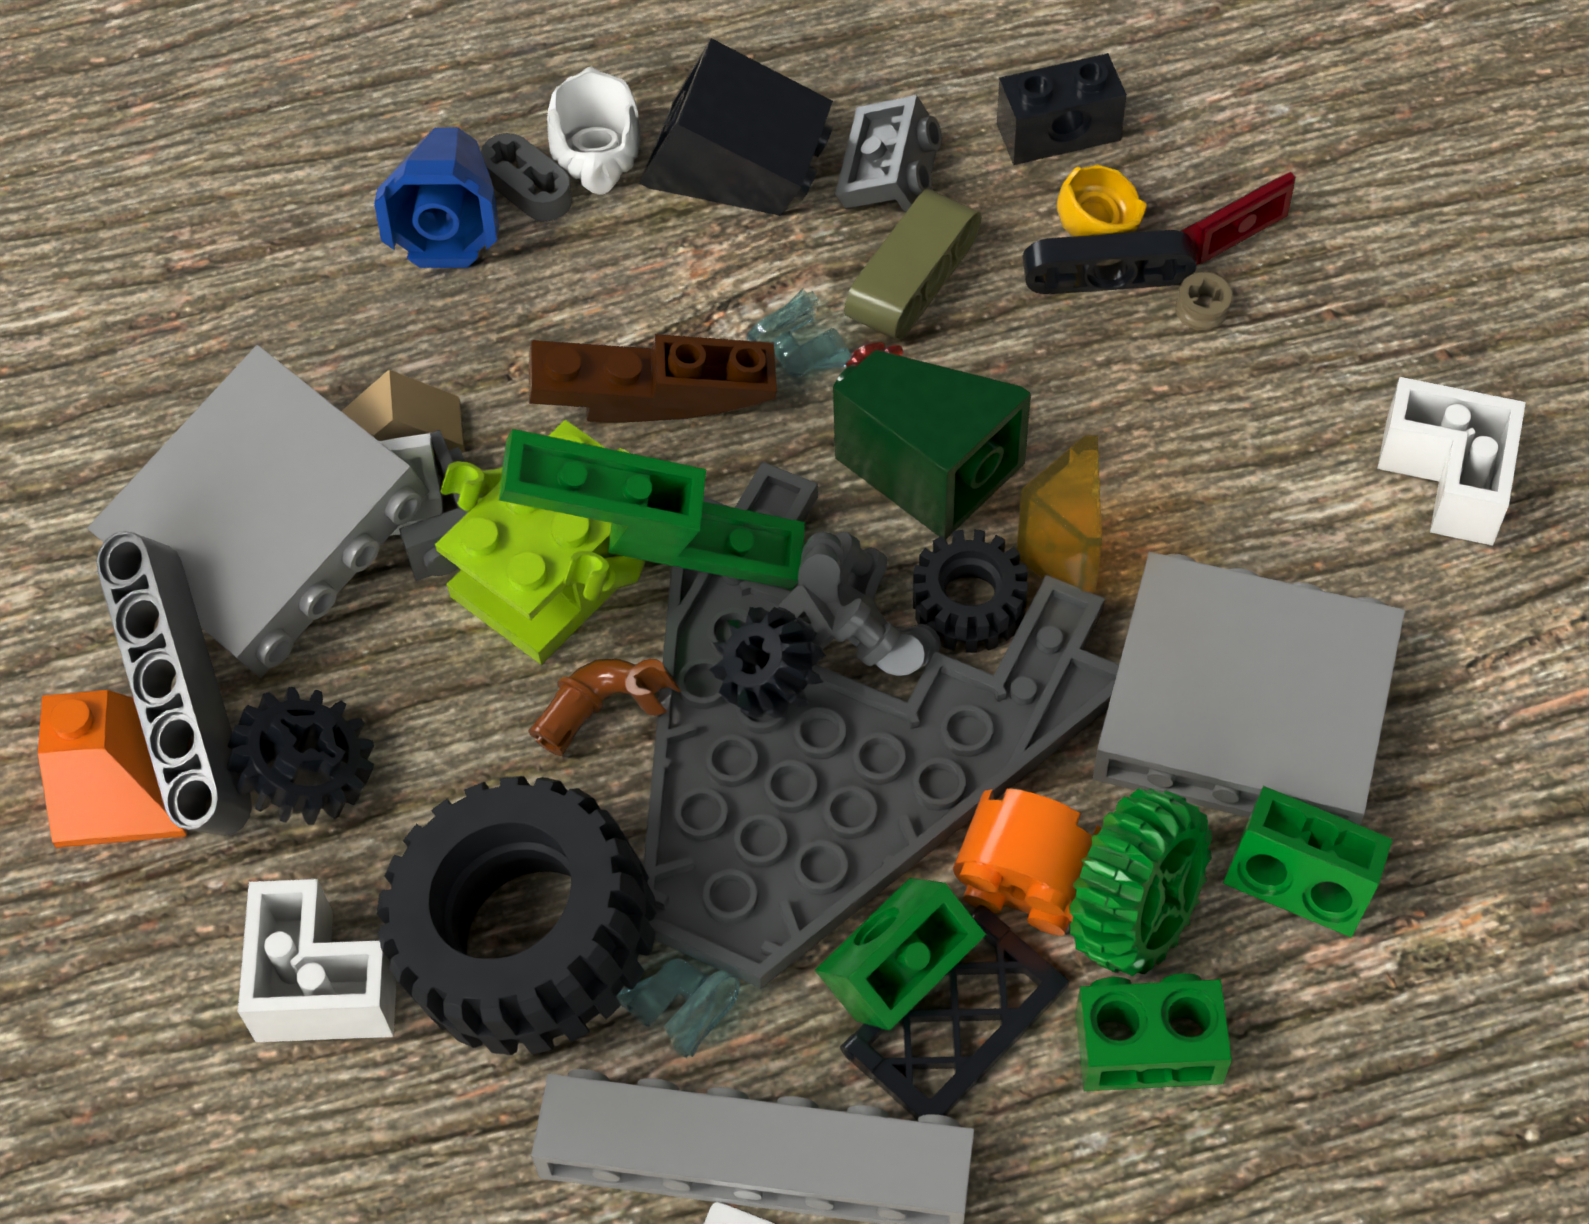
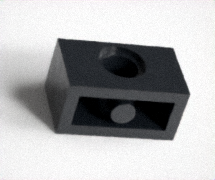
M1109 53L1000 77L997 126L1013 165L1121 141L1127 94Z

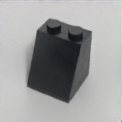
M711 38L672 101L639 184L649 189L781 216L794 197L802 201L812 186L817 169L811 167L810 163L813 156L817 158L820 156L830 138L833 127L825 122L833 101Z

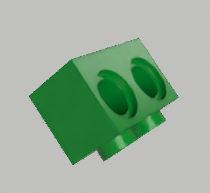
M1263 786L1239 838L1223 884L1352 938L1380 883L1393 839Z
M1180 973L1167 976L1158 983L1132 984L1131 980L1127 978L1107 977L1094 981L1090 986H1080L1075 1014L1084 1092L1224 1084L1232 1058L1221 979L1201 980V977L1198 975ZM1176 1018H1188L1195 1021L1201 1027L1203 1033L1195 1037H1185L1175 1032L1169 1022ZM1117 1021L1125 1024L1132 1031L1133 1036L1122 1041L1112 1040L1100 1031L1099 1026L1105 1022Z

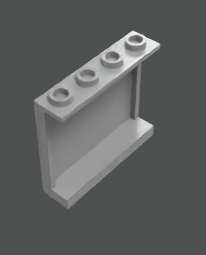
M256 345L87 529L103 543L114 533L127 531L163 543L174 549L182 561L201 628L259 678H262L271 667L279 665L287 658L293 648L294 641L311 622L322 617L331 609L337 594L357 572L366 569L375 560L379 547L399 525L407 523L415 516L421 506L422 499L430 490L407 463L259 345Z
M1149 551L1097 749L1092 780L1133 790L1138 788L1149 790L1152 788L1162 793L1166 790L1186 798L1187 803L1248 818L1262 787L1266 786L1361 825L1365 814L1405 610L1387 606L1382 601L1374 598H1352L1325 592L1309 583L1290 584L1259 577L1256 573L1247 569H1224L1198 563L1192 558L1181 554L1163 555Z

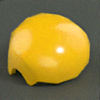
M1098 164L1083 168L1075 167L1062 184L1057 199V211L1061 225L1072 237L1136 232L1147 208L1146 202L1139 200L1135 186L1119 170Z

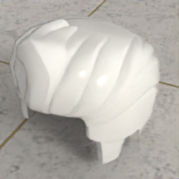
M587 67L556 87L552 94L547 114L548 141L553 161H558V165L567 171L570 177L574 179L581 178L582 186L592 193L605 194L615 186L622 172H628L633 167L634 159L638 156L641 135L637 105L632 91L623 79L602 73L593 67Z

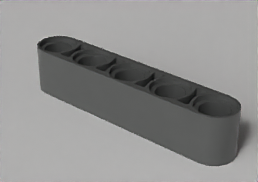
M122 531L114 533L104 541L99 549L96 560L97 572L165 810L170 820L179 828L221 836L235 834L244 827L250 817L252 809L250 792L239 794L236 789L242 772L228 771L227 764L232 753L228 743L232 730L182 561L178 553L168 545L133 532ZM159 617L158 626L154 631L156 620ZM176 675V683L173 690L171 691L172 680ZM194 733L193 746L188 751L189 740ZM212 793L211 807L206 814L207 798Z

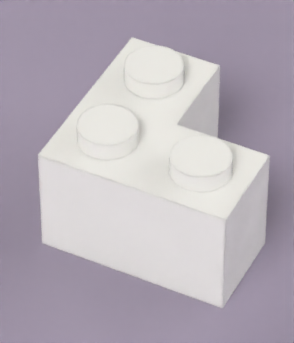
M1399 377L1386 421L1377 469L1439 481L1430 533L1493 546L1510 502L1526 402Z
M318 879L249 882L238 1013L255 1042L394 1037L397 979L389 969L391 961L382 952L380 941L331 942L333 911Z

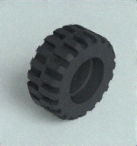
M524 776L501 778L499 787L490 789L483 782L464 789L466 797L453 804L448 799L444 800L431 810L435 817L423 828L418 824L413 827L403 840L408 847L402 857L397 855L392 857L384 875L391 884V889L382 890L379 894L377 915L385 924L381 925L378 937L382 952L391 961L389 969L399 984L442 1030L447 1029L457 1041L472 1048L482 1046L484 1043L491 1053L513 1055L517 1052L518 1044L523 1043L529 1052L534 1054L552 1050L554 1048L553 1039L562 1035H566L570 1042H573L590 1032L586 1023L601 1013L607 1020L621 1006L616 996L625 986L631 990L634 989L645 971L637 959L639 954L648 956L652 952L656 932L649 921L653 920L657 914L655 895L647 884L649 876L614 818L607 810L600 809L592 796L579 788L567 791L562 781L545 777L536 778L534 786H531ZM536 872H555L571 877L570 894L566 907L555 926L539 942L520 953L504 958L481 959L468 956L467 940L472 921L484 901L499 887L517 877Z

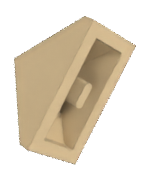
M390 369L341 411L378 441L427 434L440 430L448 450L459 447L462 453L465 452L459 396Z

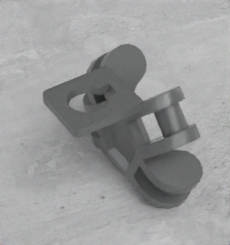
M820 532L809 537L802 551L798 574L799 585L776 608H785L794 613L797 618H804L807 615L811 620L810 625L817 632L812 643L820 646L823 650L833 639L837 642H843L848 639L857 647V658L867 666L876 664L884 672L896 676L913 673L927 664L935 651L938 653L940 651V638L933 628L924 624L909 627L893 626L885 620L875 605V593L887 568V557L884 553L872 547L864 550L861 549L860 541L847 532H841L837 535Z

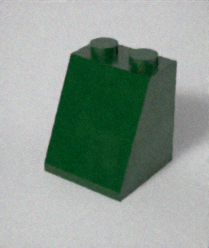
M874 350L858 366L855 364L848 366L839 375L833 386L835 459L939 537L943 536L946 540L952 534V531L959 528L1025 464L1031 393L1022 386Z

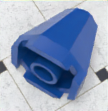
M435 127L377 188L374 205L381 242L395 250L396 243L408 251L407 259L419 268H467L477 259L479 250L485 245L486 249H488L497 241L499 220L494 187L478 142L459 127Z

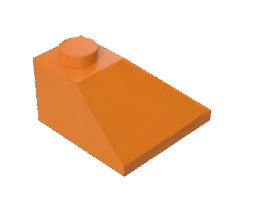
M110 690L42 695L38 759L51 839L56 848L187 836V829L179 828L175 825L165 810L133 697ZM191 738L188 744V751L191 749Z

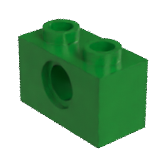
M909 878L815 969V972L855 1021L890 1031L986 934L945 882Z

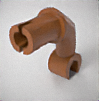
M617 658L596 659L578 668L569 677L563 676L559 679L557 684L560 689L528 732L541 747L555 755L563 756L586 719L590 717L592 712L598 713L603 708L602 701L606 697L616 693L629 694L645 713L656 716L667 711L654 694L666 687L681 692V689L668 669L657 659L643 660L636 665Z

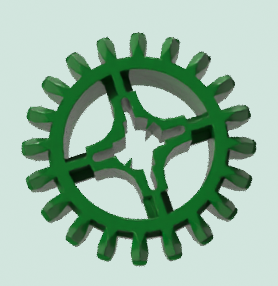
M1138 788L1130 797L1124 796L1117 803L1115 813L1109 812L1104 816L1101 831L1099 834L1091 836L1092 846L1087 856L1081 859L1083 867L1080 877L1073 883L1076 889V896L1069 905L1070 914L1074 916L1070 923V934L1075 937L1076 949L1085 953V956L1097 962V965L1115 973L1121 971L1131 976L1137 973L1145 975L1155 964L1159 965L1166 959L1169 948H1174L1178 945L1180 933L1184 927L1190 926V916L1196 905L1200 904L1198 897L1202 886L1208 880L1205 875L1206 866L1212 859L1211 851L1208 849L1212 841V833L1208 829L1207 815L1200 812L1198 806L1187 803L1186 798L1166 790L1162 793L1152 788L1149 790Z

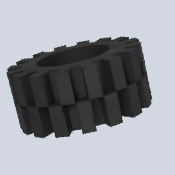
M974 529V540H965L963 530L952 531V543L949 545L943 536L933 540V552L924 548L919 555V565H915L913 573V609H916L915 619L917 623L927 624V626L936 631L939 637L943 634L944 648L955 651L957 641L966 642V653H977V641L984 640L987 650L998 647L999 634L1008 641L1015 634V624L1020 626L1024 618L1027 602L1028 571L1025 563L1020 564V553L1014 546L1005 552V539L998 535H995L991 544L986 543L985 531ZM975 577L991 584L995 593L992 599L986 603L963 605L951 600L947 596L945 589L955 579Z

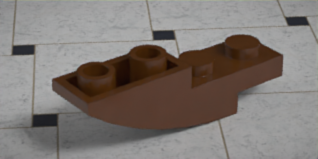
M655 334L652 348L531 340L529 351V404L586 407L587 421L622 423L688 419L750 407L775 399L777 394L774 343Z

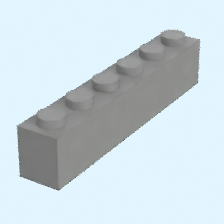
M574 1069L568 1072V1076L547 1075L531 1157L540 1179L876 1224H964L974 1129L960 1127V1123L957 1120L943 1115H923L918 1118V1121L889 1118V1114L886 1111L872 1106H851L847 1109V1112L819 1109V1105L816 1102L796 1096L780 1097L777 1099V1103L749 1100L747 1094L732 1088L714 1087L708 1089L707 1094L679 1091L677 1085L662 1079L644 1078L638 1080L637 1085L610 1082L606 1075L596 1071Z

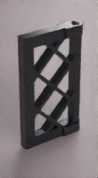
M979 905L970 915L985 932L986 935L983 938L996 949V962L957 963L946 974L949 975L951 1009L910 1010L898 1022L903 1023L904 1058H884L870 1046L885 1029L868 1024H863L840 1046V1050L849 1061L876 1082L917 1121L923 1115L946 1116L1069 986L1070 981L1013 933L1009 926L983 905ZM1004 957H1006L1010 962H1004ZM997 974L999 1008L959 1009L957 975ZM1005 974H1025L1038 985L1035 991L1018 1008H1008ZM1000 1020L1001 1026L972 1056H961L959 1021ZM952 1021L953 1056L912 1057L910 1022ZM954 1068V1075L931 1099L913 1084V1069ZM898 1070H905V1076Z

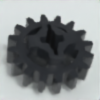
M288 687L283 702H279L270 692L264 693L258 709L249 705L244 708L239 724L234 726L228 743V747L232 749L227 764L228 771L242 772L236 787L239 794L255 790L259 794L255 809L261 812L271 804L280 807L279 819L281 822L287 823L293 811L302 812L307 825L315 824L321 809L333 819L340 817L345 803L355 805L358 802L373 771L374 763L368 760L374 747L373 740L359 738L365 724L362 718L346 721L342 717L346 703L342 700L335 703L331 708L322 705L323 695L322 691L319 690L313 692L309 701L301 700L295 687Z

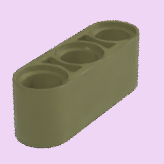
M931 189L924 190L855 279L845 301V316L897 341L902 340L972 247L980 229L981 213Z

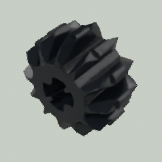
M749 607L746 623L739 619L728 620L732 636L728 642L719 641L713 643L717 651L723 654V659L709 669L715 678L723 681L718 693L722 695L724 700L737 705L742 713L753 718H762L765 714L775 719L786 718L790 703L798 707L809 706L804 689L808 683L811 685L823 683L820 675L812 670V666L826 657L822 648L812 643L817 634L814 628L801 619L798 620L794 613L782 607H773L770 612L762 607Z

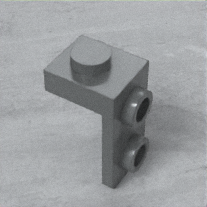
M438 430L430 433L436 465L442 481H444L448 465L457 461L465 462L459 447L448 450L442 433ZM458 493L448 494L454 510L399 529L408 562L416 581L430 576L447 575L459 568L437 552L435 544L469 512L459 507L458 500L460 494Z

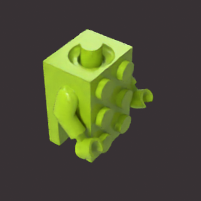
M564 420L548 435L550 437L605 448L567 420ZM622 448L617 449V451L630 453ZM452 462L448 465L441 493L444 495L451 493L460 494L458 505L463 510L469 512L435 544L437 552L461 569L446 584L449 595L542 665L618 588L636 583L641 576L646 561L608 553L611 523L499 501L503 466L497 469L482 471L479 467L468 462Z

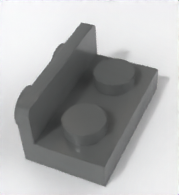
M917 95L856 108L835 195L845 209L896 199L906 213L924 190L932 188L931 173L936 151L941 147L942 133L937 119L934 116H930Z

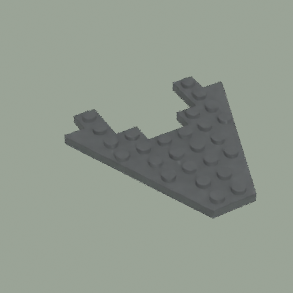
M762 461L735 508L804 522L818 498V483ZM705 496L703 498L704 502L724 505ZM672 566L662 663L678 682L681 692L666 687L660 689L659 702L667 712L657 715L643 864L649 876L647 884L655 895L657 914L653 920L649 921L656 932L654 940L758 988H763L969 822L974 816L984 791L993 789L994 800H996L1006 792V789H1010L1108 710L1119 664L1084 651L1103 612L1105 598L1046 575L994 675L935 651L908 702H905L815 664L812 666V670L820 675L823 683L814 685L808 683L805 687L804 692L809 706L798 707L790 703L786 718L775 719L767 714L762 718H753L742 713L737 705L725 701L722 695L718 693L723 681L715 678L709 669L723 659V654L717 651L713 643L719 641L728 642L732 636L728 620L739 619L746 623L749 607H762L770 612L773 607H777L791 592L777 586ZM807 615L804 618H797L798 620L801 619L807 622L808 624L811 623V620Z

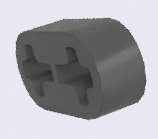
M498 134L484 143L481 153L495 190L535 220H556L568 212L573 200L569 177L562 167L525 138L517 134ZM517 160L519 169H517L511 163ZM534 185L542 190V192L536 195Z

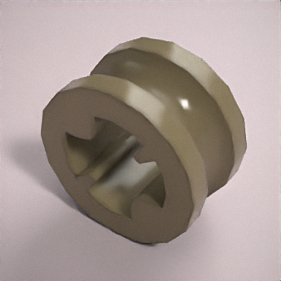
M1209 272L1191 274L1184 279L1179 289V297L1176 300V314L1179 320L1186 326L1196 330H1210L1221 325L1225 321L1228 309L1232 303V290L1228 282L1221 276ZM1199 295H1206L1212 298L1209 308L1196 305Z

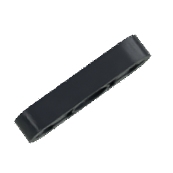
M1178 230L1047 238L1029 245L1022 256L1026 285L1030 290L1039 294L1173 286L1182 283L1184 279L1196 271L1192 240L1189 235ZM1106 260H1121L1120 262L1111 265H1096Z

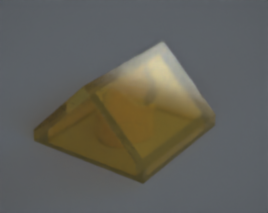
M1085 435L1022 488L1016 549L1020 553V561L1025 563L1027 567L1043 580L1048 575L1076 586L1082 592H1091L1093 594L1096 591L1102 549L1098 435Z

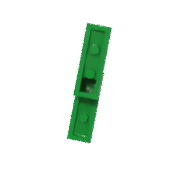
M512 429L508 435L499 501L611 523L609 554L787 589H793L798 584L805 522L704 502L706 469Z

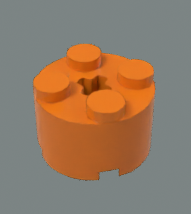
M993 789L984 791L953 866L955 876L967 887L963 899L975 908L983 905L994 914L1001 913L1003 905L1029 914L1027 922L1034 928L1051 935H1065L1068 925L1074 917L1070 914L1069 905L1076 896V889L1073 883L1080 877L1083 867L1081 859L1087 856L1092 846L1091 836L1099 834L1102 828L1096 825L1093 835H1090L1077 826L1081 813L1065 804L1035 793L1018 789H1006L1003 800H994Z

